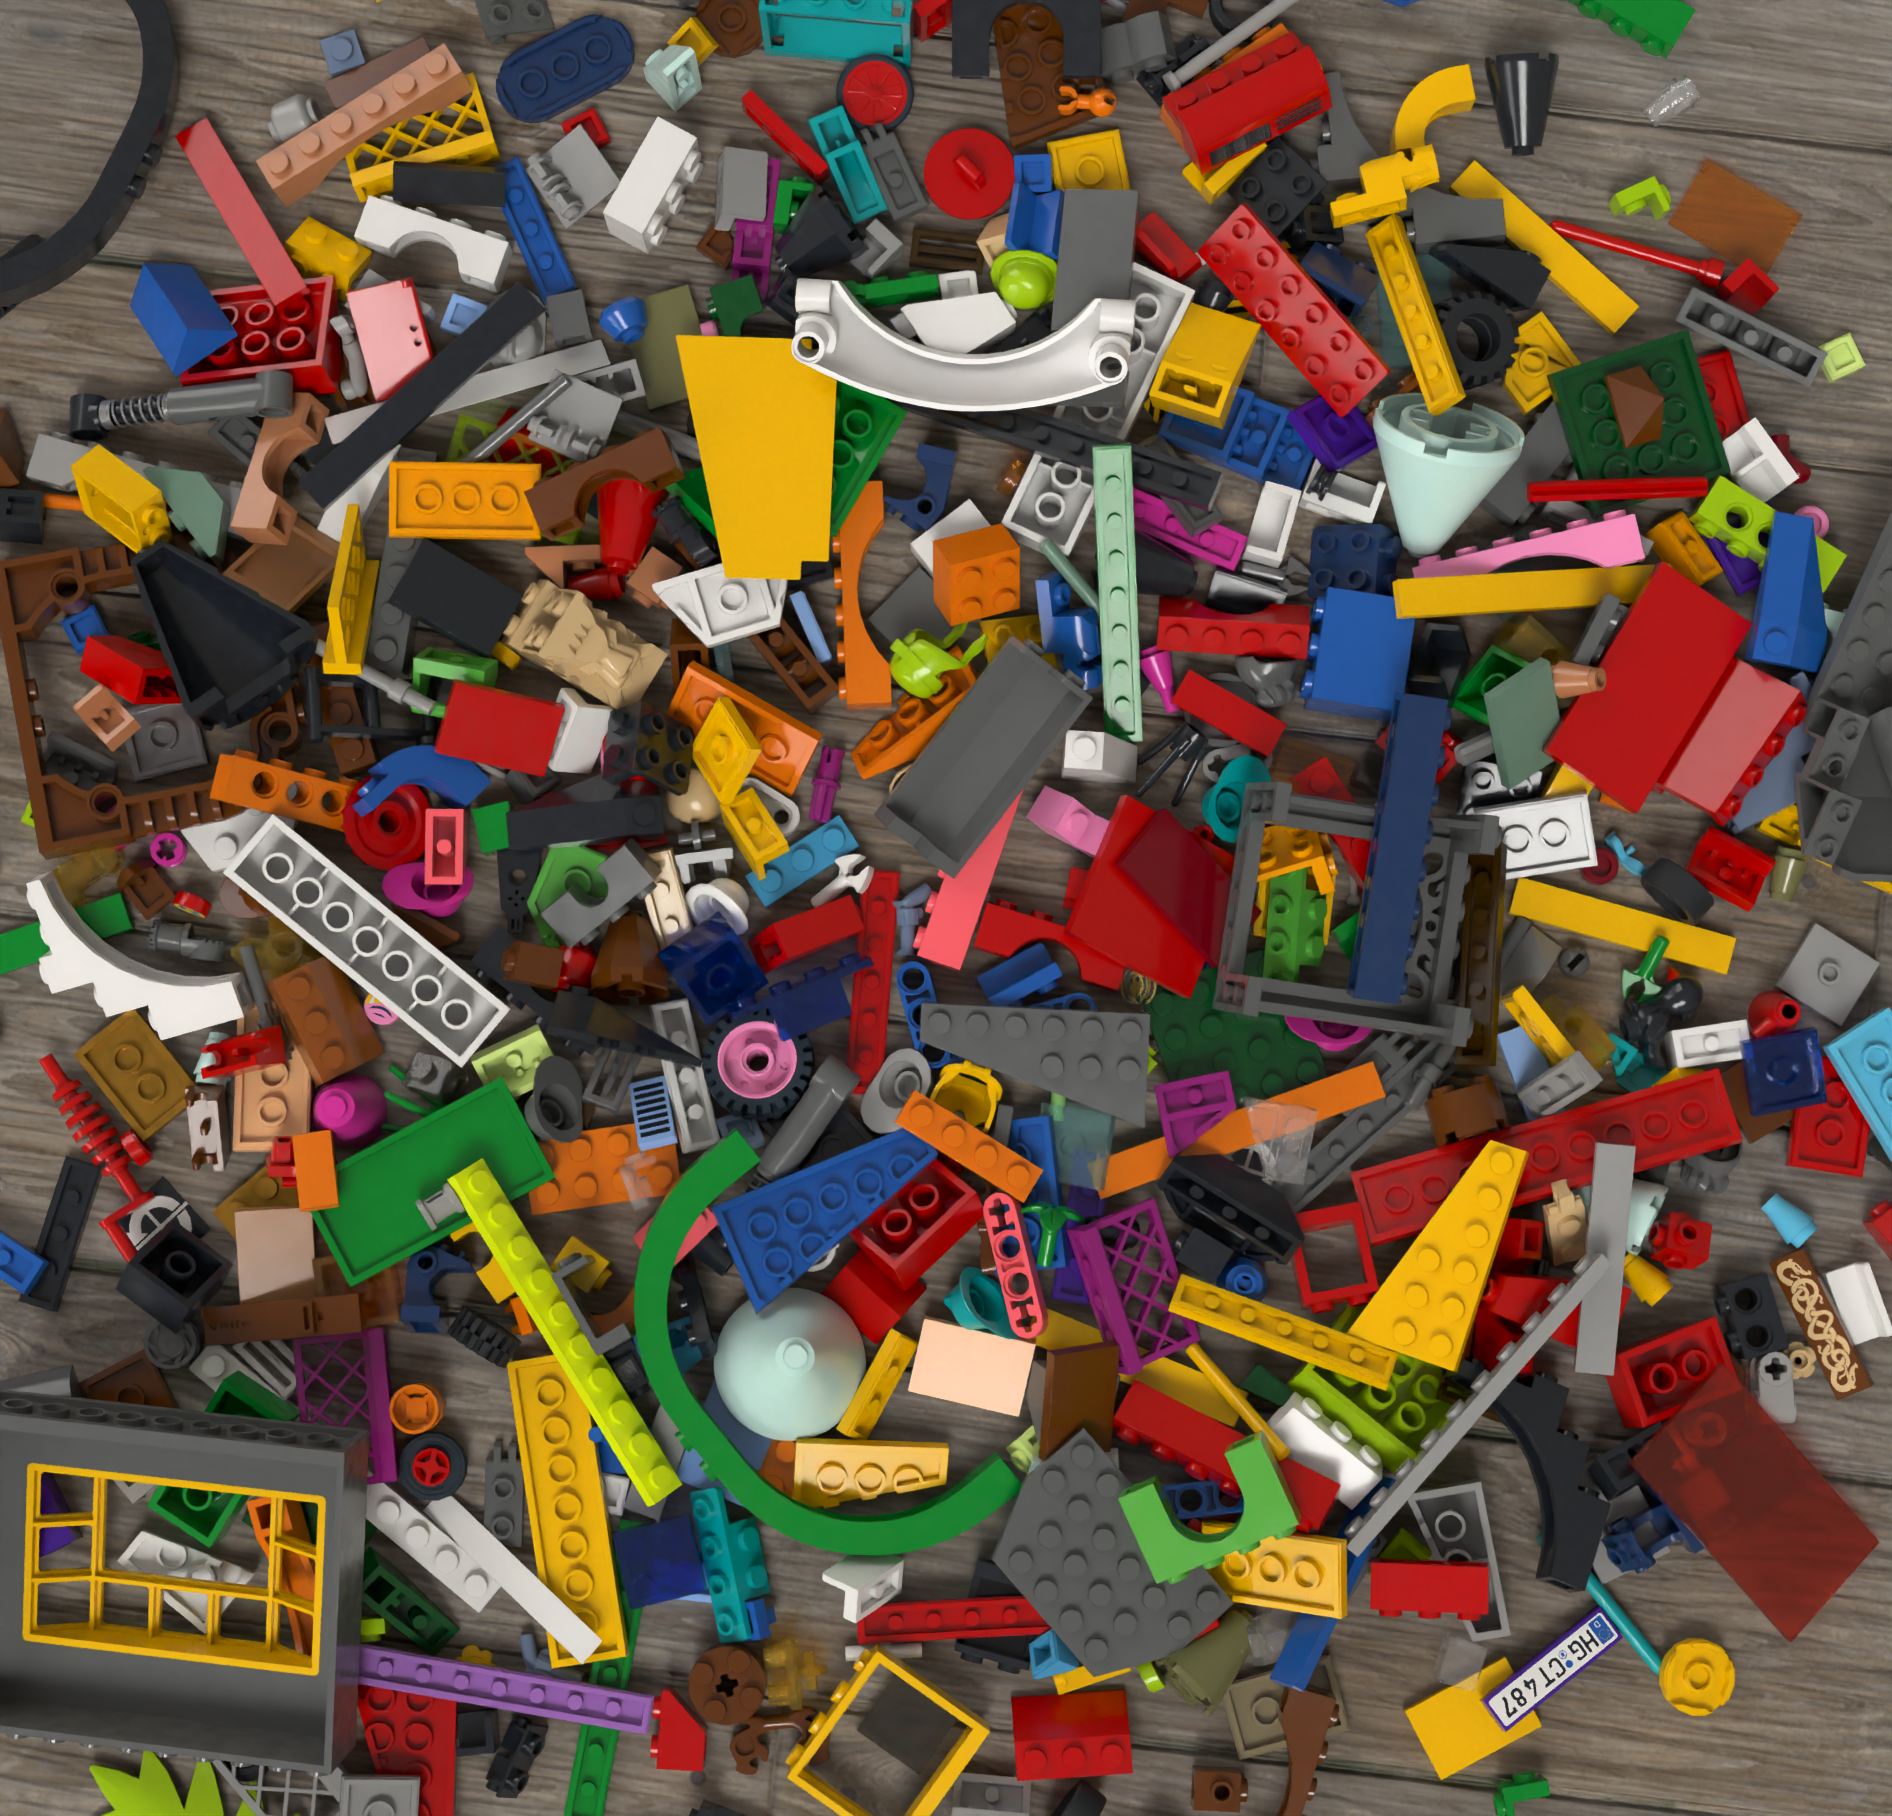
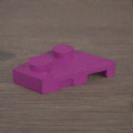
M1228 1070L1154 1086L1169 1159L1178 1156L1236 1110Z

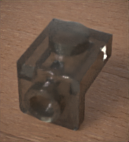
M417 1051L403 1079L402 1085L409 1091L437 1098L447 1106L459 1100L465 1093L469 1074L452 1060Z

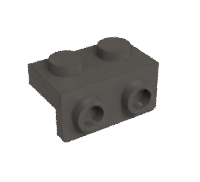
M51 731L47 737V749L43 753L47 775L57 773L69 783L88 792L94 786L101 783L116 785L118 781V763L108 754L100 751L95 752L81 745L71 736H62Z

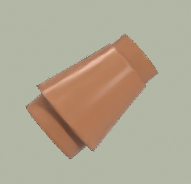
M1560 661L1557 665L1551 666L1555 694L1561 699L1602 691L1606 686L1607 677L1603 668L1567 661Z

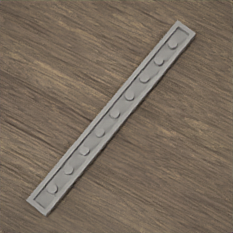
M1595 1252L1592 1256L1587 1253L1577 1262L1572 1270L1576 1275L1567 1285L1562 1282L1550 1293L1547 1298L1550 1305L1541 1315L1536 1311L1522 1326V1330L1525 1333L1516 1344L1510 1341L1501 1349L1496 1356L1500 1362L1490 1373L1484 1370L1471 1385L1474 1392L1465 1402L1459 1399L1448 1410L1445 1417L1449 1420L1441 1430L1438 1431L1434 1428L1426 1435L1420 1443L1423 1450L1414 1460L1409 1457L1399 1466L1394 1474L1398 1479L1389 1489L1382 1487L1369 1502L1372 1509L1363 1519L1357 1516L1351 1521L1343 1533L1347 1536L1345 1538L1347 1540V1548L1358 1557L1609 1270L1613 1263L1599 1252Z

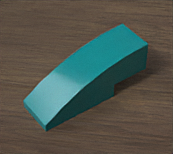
M839 105L806 120L822 159L829 165L831 179L853 224L887 210L886 203L860 142L855 137L843 106Z

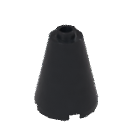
M1539 53L1496 56V63L1489 57L1485 58L1486 76L1504 149H1512V156L1534 155V148L1542 147L1559 66V55L1549 53V61L1539 59Z
M1134 527L1137 594L1182 598L1186 592L1191 593L1198 578V572L1194 571V563ZM1091 570L1090 586L1098 590L1097 571Z

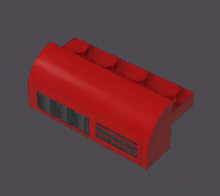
M1293 31L1162 98L1164 109L1181 131L1185 152L1201 175L1332 108L1328 83L1318 59L1310 46L1304 47Z

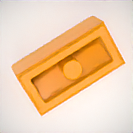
M1683 510L1662 521L1645 534L1646 538L1654 541L1652 548L1661 562L1670 564L1673 569L1699 587L1723 572V569Z

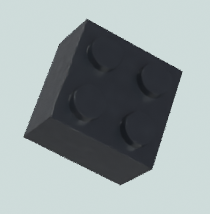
M172 1219L127 1263L115 1289L173 1333L177 1334L220 1291L233 1264Z

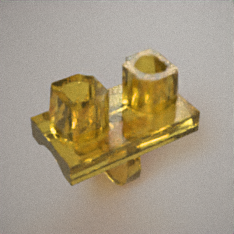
M796 1635L784 1636L783 1642H776L763 1648L765 1668L786 1666L787 1680L767 1683L769 1705H790L791 1710L802 1709L804 1704L801 1677L806 1678L807 1690H817V1675L827 1673V1664H815L814 1650L803 1651L804 1665L799 1666Z

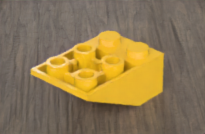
M1190 303L1161 360L1149 392L1153 407L1223 429L1259 334L1261 324Z

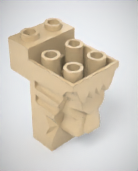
M539 579L537 584L532 582L526 589L521 599L524 605L518 615L512 614L502 632L505 636L501 640L502 644L536 666L547 668L602 705L612 707L613 710L640 701L668 655L652 643H648L636 633L625 628V625L621 622L608 619V613L604 610L592 608L593 602L586 598L583 593L577 590L561 589L550 581Z

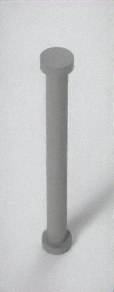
M1299 0L1272 1L1175 72L1168 71L1164 74L1163 80L1172 93L1181 89L1182 84Z

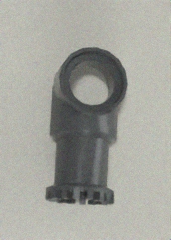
M161 919L153 920L152 928H150V932L153 935L149 934V937L153 938L149 940V948L152 953H157L159 950L181 952L182 956L190 957L192 960L223 963L226 942L216 940L212 942V940L206 941V939L194 938L193 923L179 926L163 924Z

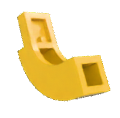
M1469 64L1435 72L1421 81L1409 93L1401 106L1393 126L1390 140V155L1402 151L1405 158L1413 161V148L1425 146V130L1433 121L1446 115L1471 111L1476 97Z

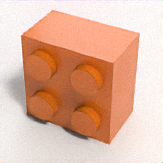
M1002 523L933 541V599L935 605L950 626L1020 608V547Z

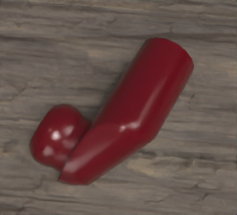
M1785 434L1771 436L1772 441L1799 477L1792 484L1806 483L1811 476V470L1808 465L1803 464L1790 454V436Z

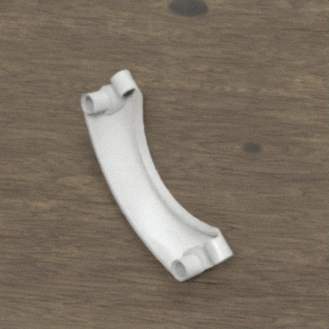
M798 278L795 307L796 312H799V316L796 320L795 336L792 340L791 350L796 360L829 377L860 390L904 403L935 409L974 412L1035 407L1089 394L1118 384L1125 378L1130 359L1132 335L1134 334L1136 300L1095 298L1061 329L1032 344L998 353L961 354L930 348L892 331L874 318L840 281ZM804 336L814 337L819 343V348L814 350L806 348L801 338ZM1106 357H1115L1122 365L1116 370H1109L1103 366L1101 361Z

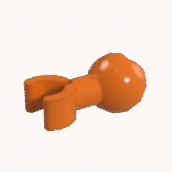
M1070 86L1060 87L1061 96H1070L1073 99L1068 105L1058 106L1061 115H1071L1077 109H1090L1096 116L1106 117L1116 109L1117 97L1110 89L1102 87L1095 89L1091 94H1077L1076 90ZM1110 101H1115L1113 105L1108 104Z

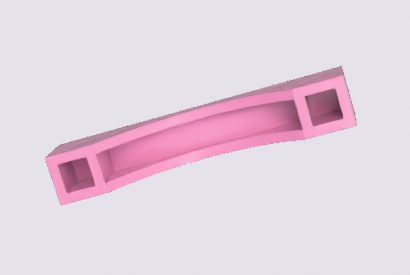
M1624 509L1604 514V521L1589 525L1588 519L1567 523V530L1552 534L1551 528L1536 530L1529 533V540L1515 543L1514 537L1496 540L1492 542V549L1478 552L1477 546L1459 549L1455 551V558L1441 561L1440 555L1422 558L1418 560L1419 566L1412 568L1414 578L1492 574L1508 564L1525 558L1545 555L1570 556L1590 561L1605 569L1644 561L1645 555L1635 514L1626 515Z

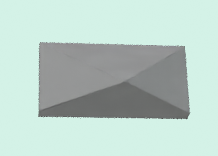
M1530 926L1501 973L1500 996L1509 989L1522 985L1531 993L1547 975L1562 948L1535 927Z

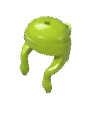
M968 622L955 625L943 640L922 629H913L903 641L897 638L890 646L895 652L890 661L891 674L895 681L909 693L919 698H929L944 686L939 681L941 673L947 670L966 667L973 657L984 649L988 636L983 634L975 640L961 659H958L942 649L950 647L959 637L963 636Z

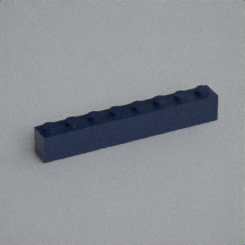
M1395 691L1347 986V994L1356 999L1399 1004L1400 995H1405L1407 991L1408 973L1404 972L1406 957L1411 958L1413 954L1415 939L1414 935H1410L1412 921L1418 919L1421 907L1420 897L1416 896L1418 884L1424 881L1427 870V861L1423 859L1425 844H1430L1433 834V823L1429 821L1431 806H1436L1439 797V784L1435 783L1437 768L1441 769L1445 760V746H1442L1441 742L1443 730L1447 731L1449 729L1452 710L1447 707L1448 700Z

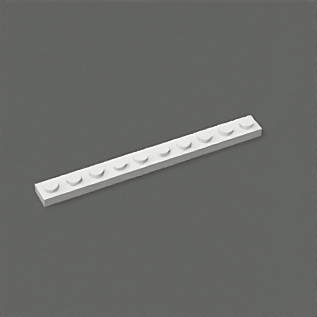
M224 1345L207 1346L188 1368L215 1392L223 1379L239 1370L299 1410L296 1405L290 1400H286L265 1379ZM368 1467L367 1477L375 1476L374 1471ZM388 1483L367 1485L366 1519L478 1613L481 1612L501 1586L434 1521Z

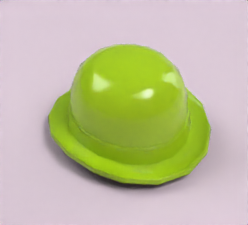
M1012 250L1002 253L993 261L990 271L993 286L1008 304L1023 310L1039 308L1054 300L1057 263L1052 258L1031 250Z

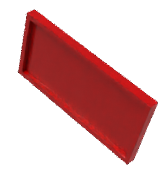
M1658 562L1604 648L1599 660L1593 666L1605 670L1607 677L1605 688L1602 691L1574 697L1542 749V752L1631 813H1638L1745 638L1752 623L1665 562Z

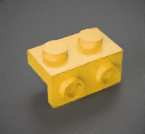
M310 216L285 242V250L302 279L334 275L337 284V298L342 301L347 299L346 291L351 288L352 282L370 263L372 256L371 250Z

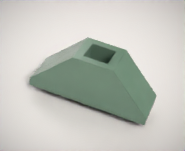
M147 466L142 471L150 480L149 482L161 490L163 499L171 507L172 510L167 513L171 521L180 532L187 528L195 538L189 544L204 561L210 557L217 566L224 561L231 510L201 472Z

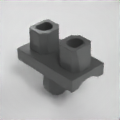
M699 820L691 821L692 832L678 834L679 845L693 843V845L672 847L682 884L696 881L695 863L708 862L710 879L730 877L731 858H734L732 839L702 843L704 841L716 840L715 829L700 831Z

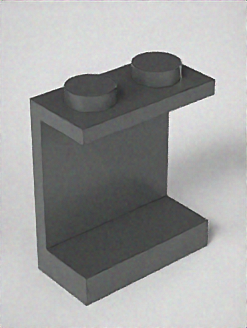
M580 1252L574 1253L558 1262L556 1265L559 1271L551 1276L595 1354L600 1356L636 1336V1331L629 1321L602 1335L570 1276L593 1264L596 1260L593 1255L582 1257Z

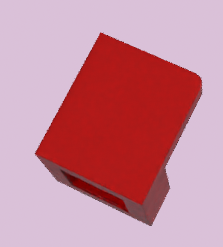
M1748 257L1722 282L1714 293L1720 299L1755 315L1777 293L1779 287Z

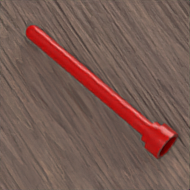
M1558 219L1553 220L1549 225L1560 236L1696 276L1695 280L1701 281L1702 286L1715 290L1725 265L1724 260L1710 257L1709 260L1702 258L1700 262Z

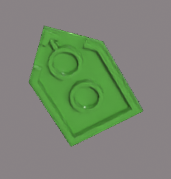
M588 846L550 848L527 901L544 946L556 949L561 945H565V942L542 917L541 913L575 883H578L592 897L603 898L608 895L607 881L597 870V867L609 855Z

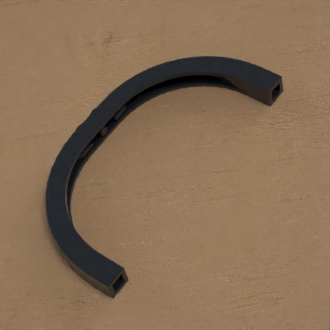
M125 0L137 20L143 47L142 78L135 106L94 189L78 212L47 240L28 251L0 261V308L23 302L42 294L64 282L87 265L105 247L118 230L135 198L140 199L147 184L146 176L151 166L156 167L162 156V143L172 121L179 85V56L176 37L164 0Z

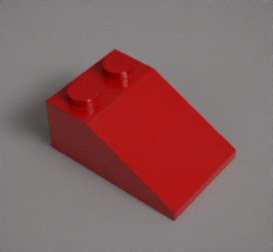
M1716 1316L1616 1348L1614 1376L1605 1375L1624 1428H1644L1742 1389Z

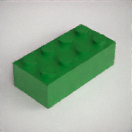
M239 1370L223 1379L204 1412L291 1422H296L301 1414L300 1410ZM159 1485L146 1506L211 1548L226 1536L250 1495Z

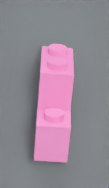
M1044 786L1026 816L1027 819L1047 834L1071 845L1093 859L1110 822L1092 813L1073 797L1048 786Z

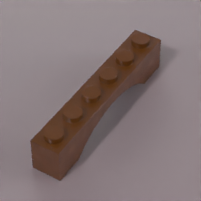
M1307 1684L1304 1692L1285 1686L1277 1716L1284 1731L1288 1750V1779L1284 1798L1276 1816H1306L1302 1814L1306 1800L1312 1801L1317 1787V1778L1313 1777L1317 1763L1323 1764L1328 1750V1741L1324 1740L1328 1726H1335L1340 1706L1336 1704V1698L1330 1690Z

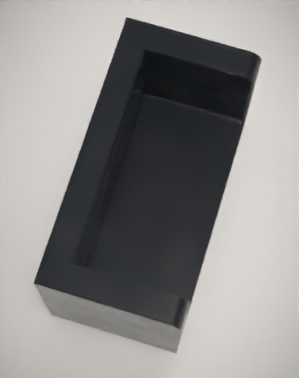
M1427 623L1406 678L1410 694L1448 700L1447 707L1452 709L1471 658V652L1462 626Z

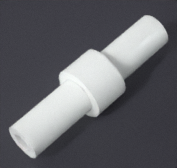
M922 1642L877 1643L898 1659L922 1657ZM876 1644L845 1646L846 1662L856 1661L865 1649L871 1652Z

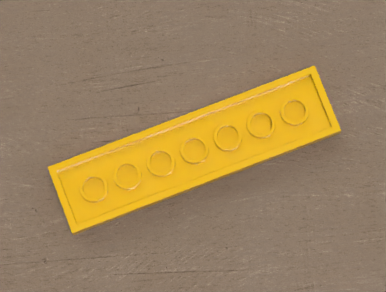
M555 1355L509 1362L507 1369L538 1579L602 1640L601 1644L584 1663L629 1656V1648L598 1442H592L588 1436L590 1429L595 1427L594 1419ZM546 1630L552 1669L581 1664Z

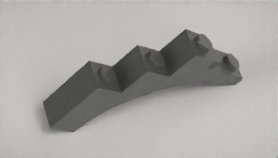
M1340 72L1325 73L1332 108L1327 110L1328 121L1321 122L1323 144L1330 145L1317 146L1316 159H1310V167L1328 183L1322 190V193L1361 189L1359 167L1367 161L1382 157L1370 146L1355 124L1344 97ZM1425 186L1410 193L1409 189L1405 190L1407 210L1395 213L1401 216L1402 220L1412 219L1411 221H1405V227L1410 243H1414L1415 255L1427 254L1431 247L1444 244L1476 247L1503 246L1506 238L1503 199H1471L1444 194ZM1358 190V195L1364 194L1363 190ZM1389 215L1367 220V224L1379 223Z

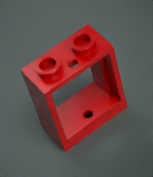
M1360 1201L1295 1213V1218L1303 1234L1352 1225L1365 1281L1364 1284L1311 1293L1303 1251L1300 1246L1291 1258L1301 1310L1311 1309L1312 1314H1321L1334 1310V1304L1348 1302L1349 1307L1367 1305L1371 1301V1297H1374L1377 1291H1379Z

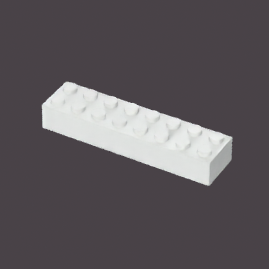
M1134 262L1130 300H1136V314L1128 365L1130 374L1125 407L1057 406L1052 417L1126 441L1150 392L1161 360L1190 303L1193 301L1195 290ZM1106 357L1101 361L1104 367H1121L1122 365L1115 357ZM1034 454L1001 523L1015 541L1040 553L1043 552L1040 550L1039 545L1050 537L1069 560L1095 506L1093 473Z
M274 814L270 816L223 872L461 1068L510 1010L508 1006Z

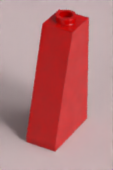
M1490 1271L1478 1308L1523 1326L1532 1314L1537 1311L1541 1315L1550 1305L1547 1298L1560 1283L1563 1282L1567 1285L1572 1278ZM1622 1286L1619 1322L1632 1289ZM1580 1303L1549 1337L1550 1339L1575 1349Z

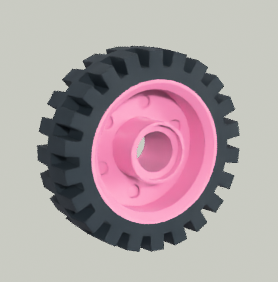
M759 1006L758 1009L754 1010L752 1007L743 1008L744 1012L737 1013L735 1011L729 1014L728 1020L724 1021L722 1019L717 1024L716 1031H711L709 1034L708 1044L704 1045L702 1069L704 1078L712 1096L730 1114L736 1117L741 1116L744 1120L748 1121L757 1119L759 1122H763L771 1117L775 1120L781 1118L782 1113L786 1111L788 1113L792 1112L795 1105L810 1086L809 1083L816 1071L813 1047L804 1029L790 1015L786 1016L781 1010L775 1008L774 1010H769L766 1006ZM757 1057L769 1059L768 1065L761 1071L750 1069V1063Z

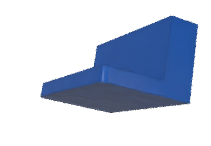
M1023 182L1014 183L1005 245L1011 251L1031 250L1042 253L1053 260H1058L1065 193L1059 189L1036 196Z

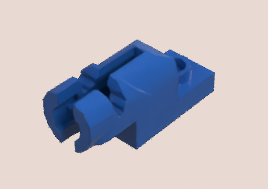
M1052 571L1035 580L1043 649L1045 653H1063L1061 663L1064 673L1069 669L1084 680L1086 684L1082 688L1083 690L1099 687L1098 684H1102L1101 662L1094 659V657L1101 654L1094 608H1070V586L1059 571Z

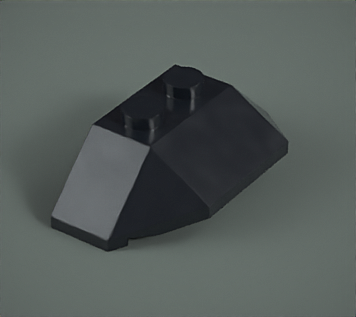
M1220 1154L1174 1156L1157 1182V1186L1161 1191H1164L1169 1205L1179 1219L1224 1244L1240 1257L1258 1261H1276L1277 1264L1287 1265L1305 1239L1285 1195Z

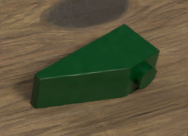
M371 1546L364 1552L362 1601L428 1654L436 1656L460 1630L459 1626L395 1565Z

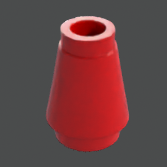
M607 566L577 575L568 580L569 590H577L583 593L589 600L616 601L617 597L625 596L626 593L624 575L609 572Z

